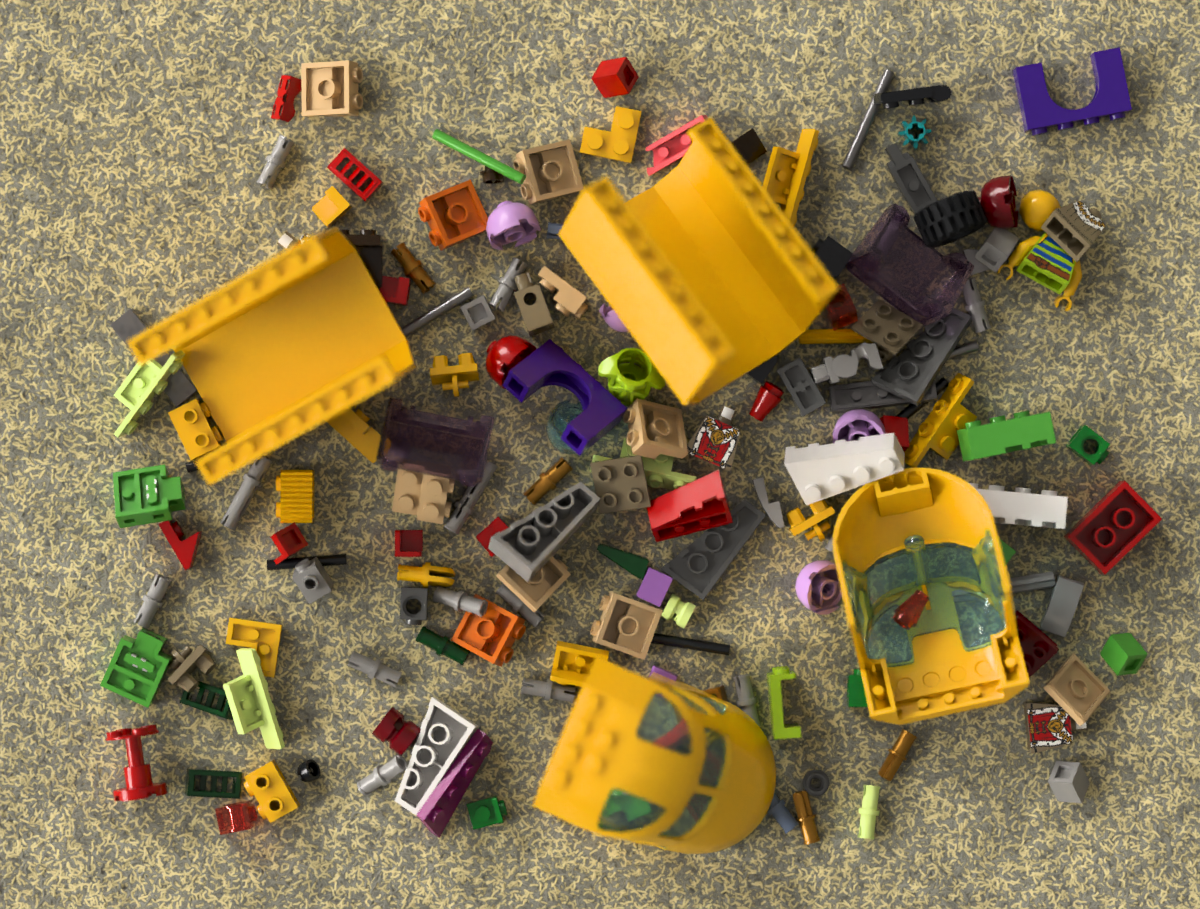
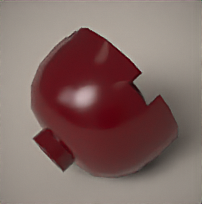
M1011 175L991 179L984 184L981 189V196L978 197L988 220L987 223L992 227L1008 229L1018 226L1019 214L1018 210L1016 211L1015 202L1017 192L1014 178Z

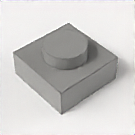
M485 295L460 306L472 331L496 319Z

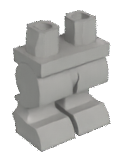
M864 342L857 348L852 349L849 355L841 354L833 360L831 356L823 358L822 365L810 369L814 382L817 384L829 380L831 385L839 382V379L854 376L857 373L859 359L866 360L867 367L872 370L883 369L876 344Z

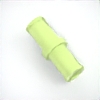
M864 785L862 808H859L858 812L861 814L858 838L874 839L876 816H879L880 812L877 810L880 786Z

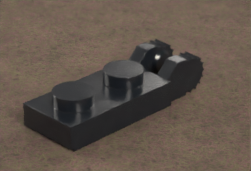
M947 85L878 93L873 95L874 105L883 104V109L899 107V101L908 100L909 105L924 104V98L930 102L946 101L952 95V91Z

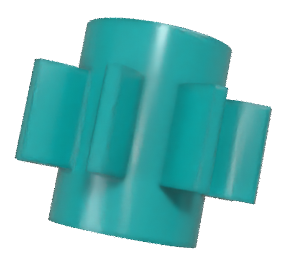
M912 116L910 124L902 121L901 125L905 130L898 132V136H904L903 146L911 143L913 144V149L916 150L918 142L924 145L928 143L924 136L932 131L925 129L926 119L918 122L916 117ZM913 126H916V131H921L917 139H914L912 134H908Z

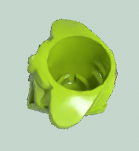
M625 348L603 360L598 367L599 376L608 377L609 392L620 400L624 406H630L637 398L644 400L649 395L651 387L661 390L665 386L666 381L647 354L638 348Z

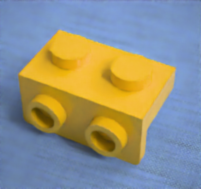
M557 641L550 680L560 685L570 684L582 687L597 656L608 661L609 651Z

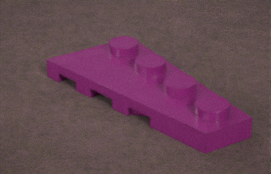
M479 729L476 730L416 814L428 830L439 838L484 758L491 750L493 742L486 733Z

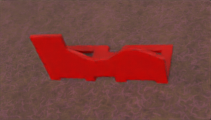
M287 75L281 76L277 99L275 100L271 115L272 119L289 122L294 117L295 109L293 103L295 97L302 92L301 79ZM285 94H287L286 102L283 101L284 98H281Z

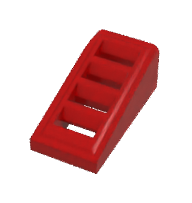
M345 148L327 166L333 174L365 203L384 184ZM347 157L350 161L339 172L336 168ZM355 164L357 166L356 170L346 178L344 175ZM363 171L365 175L354 185L352 181ZM369 178L373 180L363 192L359 189Z

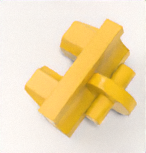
M472 353L459 354V365L449 366L448 356H434L433 368H430L432 385L442 384L443 391L453 390L454 397H459V389L469 388V382L480 381L478 366L474 362Z
M823 499L809 504L814 514L807 518H804L799 507L786 513L788 523L791 526L788 529L793 536L812 527V530L804 534L809 541L817 536L820 542L826 540L823 532L831 527L827 521L819 526L817 523L835 514V511Z

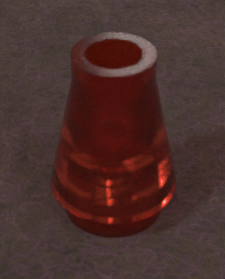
M916 590L911 597L894 610L893 620L906 630H910L912 626L915 627L926 603L929 601V597L922 591Z

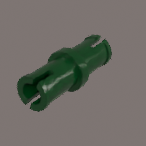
M425 626L422 627L416 638L417 642L435 650L437 655L441 656L443 654L462 666L470 653L469 650L450 641V637L446 635L442 637Z

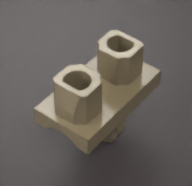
M201 644L193 652L188 646L181 653L174 648L171 654L175 659L169 666L173 670L176 668L177 670L167 680L174 686L181 687L187 692L192 693L199 685V682L191 675L193 671L198 667L208 675L217 665L209 655L211 652Z

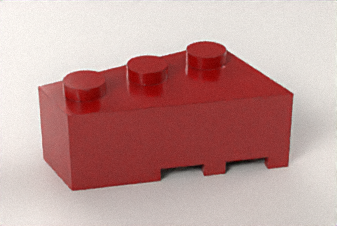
M719 470L651 500V507H647L651 530L656 542L733 523Z

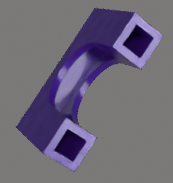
M1120 47L1094 52L1090 55L1096 84L1095 94L1089 105L1077 110L1062 108L1050 98L1046 87L1042 62L1016 67L1013 70L1024 131H1031L1032 136L1048 133L1047 128L1057 126L1058 131L1074 128L1073 123L1083 121L1084 126L1100 123L1099 118L1109 116L1110 121L1126 118L1125 113L1130 112L1132 107Z
M551 339L513 367L502 385L521 403L540 388L549 385L561 386L574 393L582 404L583 412L568 423L561 439L579 456L617 426L627 410L620 400L608 392L600 382L588 374L580 364L576 363Z

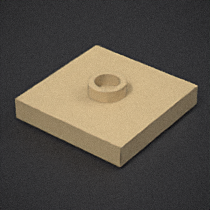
M1074 653L1066 659L1043 687L1079 726L1089 719L1110 693L1105 684Z

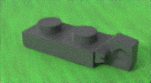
M896 143L887 147L885 151L891 159L887 163L889 172L915 216L920 210L938 200L913 156L910 157L908 152L902 154Z

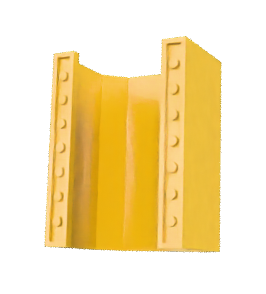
M711 117L690 128L687 134L692 139V144L678 166L657 184L625 202L608 177L605 176L584 188L558 233L684 406L698 404L778 355L808 330L840 289Z
M337 227L311 235L127 341L140 366L170 349L174 352L182 350L185 353L181 360L183 366L227 442L226 445L195 461L209 485L393 383L416 368L406 336L356 248Z

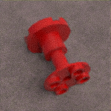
M156 724L135 729L124 728L107 732L106 741L125 739L129 765L123 767L126 787L113 790L114 801L138 800L148 798L152 794L160 796L168 793L166 782L153 783L150 763H144L141 736L159 733Z

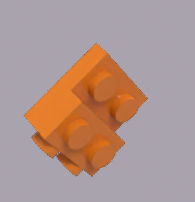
M471 179L425 197L419 202L418 214L423 222H428L431 229L429 232L430 241L434 246H439L440 251L487 231L488 217Z
M475 593L474 598L488 602L487 611L483 617L466 611L451 641L502 667L503 663H508L513 656L514 650L511 647L515 640L521 639L525 633L526 626L523 625L525 619Z

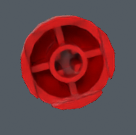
M512 335L503 337L498 341H493L487 349L486 369L490 378L500 387L506 389L502 385L509 371L534 352L536 347L526 339Z

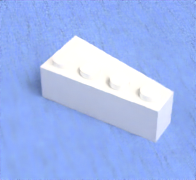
M895 433L860 437L859 440L845 441V439L835 440L833 444L819 445V443H813L803 448H796L795 446L786 447L784 464L807 506L903 471L905 453Z
M969 483L986 501L994 523L1065 529L1068 497L1057 496L1058 491L1042 490L1041 494H1031V489L1015 487V492L1004 491L1005 486L989 485V489L986 490L978 489V484Z
M431 697L426 717L421 725L420 734L411 753L412 756L404 773L395 802L416 815L480 726L438 698Z

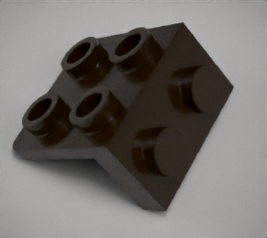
M340 230L356 248L378 289L381 288L382 236L376 235V230H360V235H349V230Z

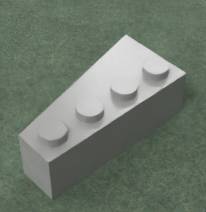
M579 482L553 498L548 504L532 511L527 517L514 522L501 533L498 532L493 535L488 549L529 582L596 511L601 498L582 482Z

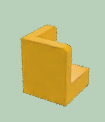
M333 186L312 207V211L328 228L352 208Z

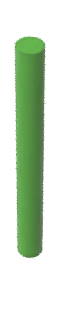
M438 129L434 131L432 138L519 184L525 181V174Z

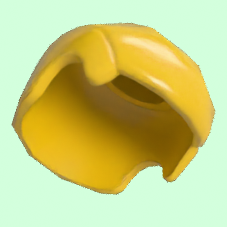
M1040 189L1029 191L1021 200L1019 214L1029 228L1040 232L1044 231L1041 226L1055 209L1060 208V205L1055 196L1047 191Z

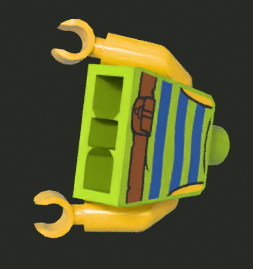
M1046 232L1041 237L1034 235L1020 242L1009 256V262L1001 265L998 269V274L1003 267H1008L1011 271L1010 276L1006 278L1008 280L1013 276V268L1018 266L1017 272L1060 295L1056 297L1054 302L1056 308L1062 299H1066L1067 306L1064 311L1070 310L1072 307L1070 297L1075 294L1082 279L1080 260L1076 262Z

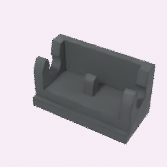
M801 357L777 370L803 416L826 404L824 397Z

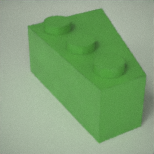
M1028 410L1013 413L1014 419L1006 420L1005 415L989 418L990 424L982 425L981 420L965 423L966 429L957 430L963 461L1056 443L1050 412L1030 415Z

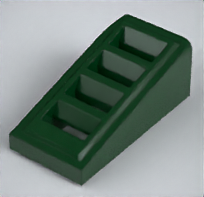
M601 543L598 544L597 550L599 553L643 580L649 563L648 558Z
M198 681V687L200 688L195 702L191 701V698L188 700L189 692L183 691L180 703L233 720L228 700L222 711L226 699L224 689ZM206 689L209 690L205 705H203L201 702ZM218 693L220 695L216 707L212 708L215 694Z
M187 769L185 795L240 799L242 772ZM195 775H200L199 790H194ZM206 776H211L210 791H205ZM217 776H222L221 792H216ZM228 777H233L232 793L227 792Z

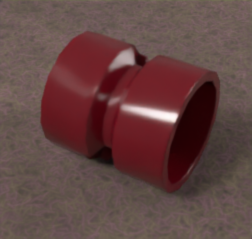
M392 707L372 734L383 743L388 741L390 743L389 748L402 756L421 729L411 720L404 721V715Z

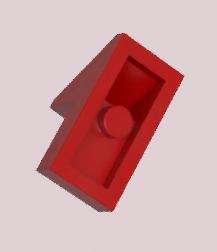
M169 520L158 524L185 570L191 569L202 531L183 540L181 536L185 534L177 521L173 523Z

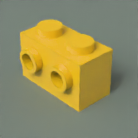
M194 399L168 412L190 460L194 461L222 447L220 441L223 440V436L217 425L212 427L208 418L212 415L204 402L201 403L199 399Z
M275 760L268 762L244 777L246 780L243 783L244 787L251 797L255 795L259 803L256 806L257 810L264 820L268 818L269 822L272 823L300 806Z

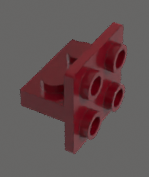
M1017 610L1015 612L1018 638L1028 678H1030L1058 652L1059 648L1052 639Z

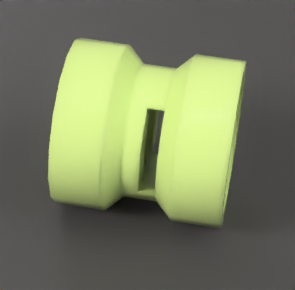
M672 593L666 607L662 611L661 617L666 620L672 619L676 621V624L684 629L696 605L690 602L684 603L680 600V597Z

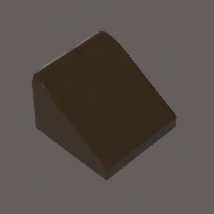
M753 128L731 143L747 165L767 152Z

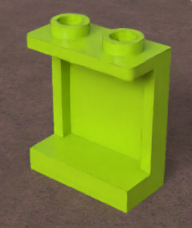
M788 666L772 667V672L767 673L771 732L774 740L801 737V728L797 723L784 724L781 680L796 679V673L790 671Z

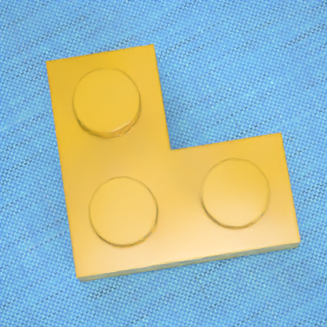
M616 106L611 132L590 127L584 128L580 153L631 164L642 111Z
M230 617L225 644L254 648L260 657L263 675L275 678L283 625Z

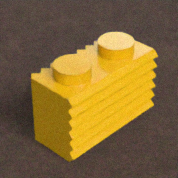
M281 470V475H276V491H281V502H276V518H280V523H314L315 470Z

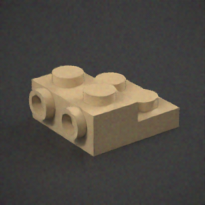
M350 60L301 63L302 116H359L358 109L363 107V97L358 93V83H361L363 80V71L358 67V63Z
M570 139L525 149L515 154L516 159L513 161V166L515 170L526 175L520 190L523 199L528 200L529 205L584 190Z
M543 266L538 273V277L541 279L539 283L552 294L555 290L558 292L553 298V301L556 303L555 309L566 318L571 314L580 320L588 309L586 304L587 297L550 269Z
M638 398L627 408L623 415V421L628 423L629 432L626 436V443L631 446L632 454L655 459L659 454L683 459L688 454L681 409Z
M400 459L392 511L417 515V520L443 524L444 518L450 517L452 502H447L448 493L453 494L455 478H451L452 468Z
M552 557L529 582L508 565L496 577L527 607L535 612L571 574L567 571V566L561 560Z
M610 591L608 596L604 595L601 599L599 610L603 612L600 620H594L590 630V635H593L592 641L645 660L663 610Z

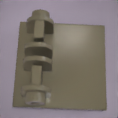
M878 300L851 327V330L878 345L880 359L885 361L890 360L893 355H896L923 327V324L884 301Z
M635 455L590 462L596 495L601 498L598 504L600 514L651 507L650 496H653L651 486H647L642 456Z

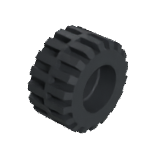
M963 191L948 196L923 208L914 216L916 225L927 248L940 247L966 237L981 229L988 221L975 191Z

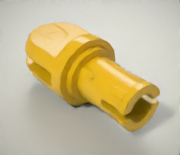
M425 562L422 567L399 564L397 581L420 582L423 588H429V585L450 587L455 583V580L447 577H454L456 573L451 568L431 566V562Z

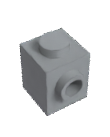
M317 557L312 560L304 559L295 566L296 569H294L292 579L309 604L332 591L333 581Z

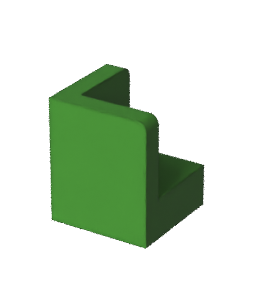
M1131 633L1110 635L1100 652L1102 658L1117 676L1136 674L1148 655Z

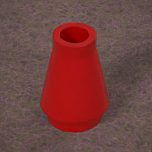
M766 381L764 386H760L749 414L762 422L783 400L782 395L784 391L773 383Z

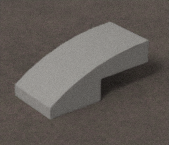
M763 477L753 479L754 490L763 510L778 528L785 527L780 502H768Z
M1061 575L1058 576L1049 599L1048 607L1040 624V629L1066 637L1084 583Z

